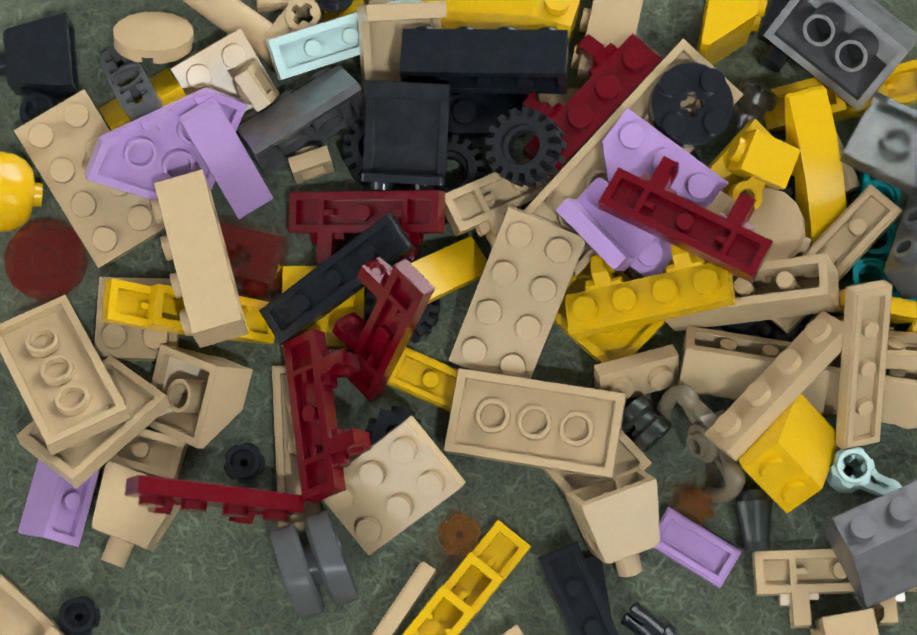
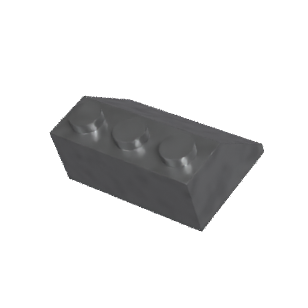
M790 0L763 35L858 112L917 43V33L875 0Z
M340 65L331 70L325 68L318 71L310 78V83L298 90L290 89L285 91L275 100V104L264 111L260 110L257 112L255 110L241 120V125L237 128L239 138L265 178L288 165V158L295 156L299 149L311 145H321L349 128L353 122L357 123L360 121V117L366 114L362 88Z
M917 481L832 518L824 532L865 610L917 587Z

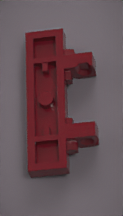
M632 33L619 48L612 43L604 47L598 40L587 34L577 45L576 54L585 55L590 60L591 68L588 74L591 77L564 106L558 102L552 108L548 102L541 103L535 98L534 91L522 103L523 107H529L534 111L536 109L555 121L558 124L557 127L562 129L565 136L561 140L567 143V150H561V155L565 156L566 159L564 164L557 162L555 168L561 171L663 60L661 56L635 34ZM537 135L523 148V154L530 161L539 151L540 143ZM550 173L548 174V176H549L551 179H553V178L555 177L554 175H552V174H550Z
M663 156L654 174L650 176L643 173L641 178L618 167L598 201V209L753 283L773 245L772 240L755 233L756 226L749 223L755 210L754 204L756 199L740 193L728 216L721 212L716 214L676 195L677 191L671 189L679 173V163Z
M439 190L290 192L288 233L311 234L312 244H317L316 263L321 264L344 247L342 240H349V234H361L385 215L391 213L395 215L416 249L397 263L405 259L412 263L417 260V244H423V234H444L445 192Z
M380 257L364 264L357 278L376 296L377 302L366 322L355 312H351L338 319L332 329V332L349 349L350 353H357L359 355L361 370L346 378L369 402L381 396L436 289L407 259L395 264L394 267H391Z
M313 329L283 343L302 501L316 503L345 491L343 468L351 465L350 457L359 456L372 449L370 433L356 428L344 432L343 429H339L337 426L333 388L338 387L337 378H346L361 370L359 355L346 352L345 349H340L336 352L331 348L327 349L325 333Z
M136 475L126 479L125 496L138 498V505L148 507V511L152 513L170 515L174 505L181 506L180 510L204 513L207 512V506L222 508V515L229 516V521L252 524L255 515H263L262 520L288 522L289 516L304 513L305 501H302V495L146 475Z

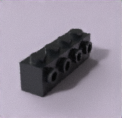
M429 26L403 29L399 69L401 81L451 84L450 93L531 94L534 91L535 94H567L568 30H557L552 27H543L538 30H517L512 27L475 29L468 26L457 29H435Z

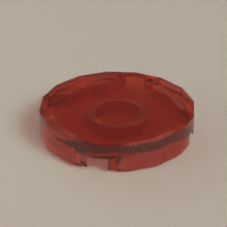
M52 220L32 222L18 230L9 241L4 256L5 272L12 285L29 299L42 302L52 301L63 295H69L68 292L72 291L75 286L78 287L84 279L88 266L87 250L78 234L64 223Z

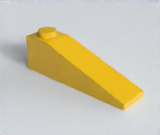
M422 0L423 2L446 1L447 18H441V29H457L468 26L475 29L512 27L517 30H538L543 27H552L557 30H568L569 44L574 32L580 0Z

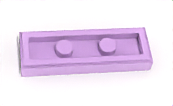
M214 96L178 117L238 219L273 199L261 175Z

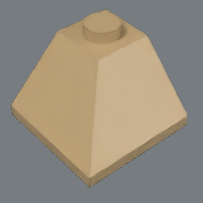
M161 344L151 385L167 395L170 406L147 427L195 448L203 449L243 410L253 369L221 357Z

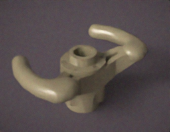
M689 385L673 386L659 400L656 413L658 416H665L670 420L675 404L678 402L683 407L684 412L692 423L687 431L688 437L686 441L690 453L705 463L714 461L724 476L726 483L725 486L720 488L707 487L703 492L704 499L713 503H725L733 500L740 494L745 484L744 472L738 461H734L704 434L716 422L718 417L726 411L722 409L713 413L699 399L697 393Z

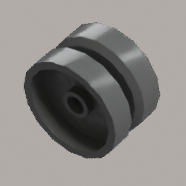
M327 510L306 517L305 530L310 543L308 546H305L298 529L292 524H287L270 531L276 555L275 561L281 580L301 620L323 613L325 603L320 588L321 584L325 585L331 601L338 606L359 599L348 561Z

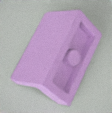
M598 177L576 200L566 198L556 211L613 270L625 271L657 237L598 209V201L608 186V183L603 178Z
M38 459L18 532L79 547L100 469L76 489Z

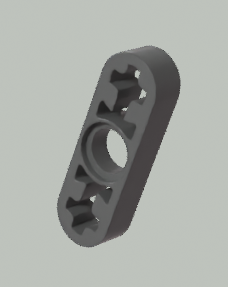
M114 46L102 54L99 61L100 66L120 106L131 122L162 108L163 103L141 62H133L122 57L114 49Z

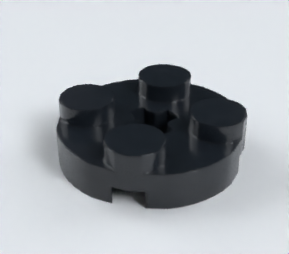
M690 62L676 65L664 73L653 87L648 101L649 116L653 126L677 145L686 148L706 145L723 133L732 118L734 108L733 95L723 73L716 68ZM688 94L694 95L695 100L701 103V108L696 110V116H689L688 109H681L680 102L685 101Z

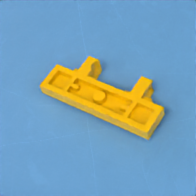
M671 244L674 264L665 266L666 273L625 282L621 276L616 277L615 270L600 255L591 256V275L593 280L585 281L586 291L565 295L568 333L573 339L736 305L732 273L711 263L706 264L705 260Z

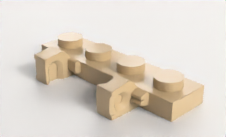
M527 158L520 161V163L529 162L530 160ZM494 172L445 193V216L455 236L475 228L480 237L486 234V238L493 248L508 207L513 206L520 209L529 205L549 182L544 185L536 182V187L532 188L525 185L520 187Z
M832 549L754 551L752 553L755 597L778 596L779 606H789L790 629L811 627L810 601H818L819 595L856 593ZM917 587L906 592H917ZM905 592L874 606L877 626H892L898 623L897 603L905 602Z

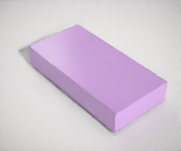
M670 507L667 508L659 521L660 542L656 547H653L718 589L721 588L742 552Z

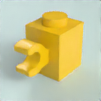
M758 130L743 132L741 136H737L730 146L728 159L731 162L727 171L744 178V180L734 183L729 188L727 195L736 201L741 191L745 190L750 197L756 199L754 208L757 210L762 203L764 188L786 189L801 150Z

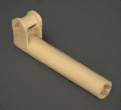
M182 0L227 34L241 28L256 55L273 68L266 40L324 22L320 8L314 0H292L274 24L240 0ZM302 17L307 20L312 17V21L309 23L304 20L299 23V19Z

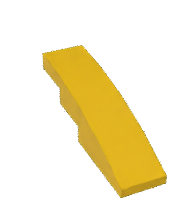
M917 59L899 64L859 112L816 77L759 92L767 131L786 130L785 94L821 85L827 89L834 121L870 115L875 107L883 102H894L902 107L917 104Z
M822 85L785 94L786 143L801 150L791 175L795 177V202L805 220V237L812 239L809 248L847 209L836 128L827 89Z
M111 278L105 283L101 322L185 335L179 312L186 309L183 297L176 298L172 286L159 283L148 286ZM239 296L249 334L228 341L274 344L275 336L259 312L260 309L270 302Z
M497 520L476 548L468 554L447 582L439 588L402 635H461L530 550L531 546L501 521Z

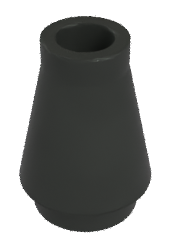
M763 489L741 491L735 497V503L731 504L744 543L745 553L770 551L774 500H770L769 495Z

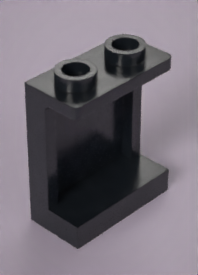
M365 80L366 114L361 181L370 182V189L395 190V183L412 184L411 191L436 190V186L445 185L451 84Z

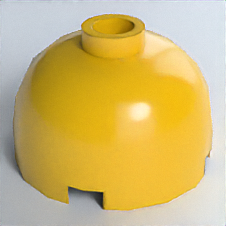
M0 151V232H11L21 228L30 219L33 207H41L43 183L35 182L33 169L26 160L16 154Z

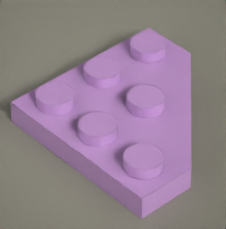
M208 87L198 90L99 136L84 175L89 181L154 200L157 199L154 183L203 169L212 189L215 179L178 117L214 96L236 132L247 104L243 99Z
M628 108L601 143L608 184L618 167L640 178L643 173L652 176L663 156L679 163V173L671 189L677 191L676 195L703 208L712 203L719 192H722L729 183ZM657 237L633 261L629 268L643 278L661 274L665 266L672 260L671 244Z

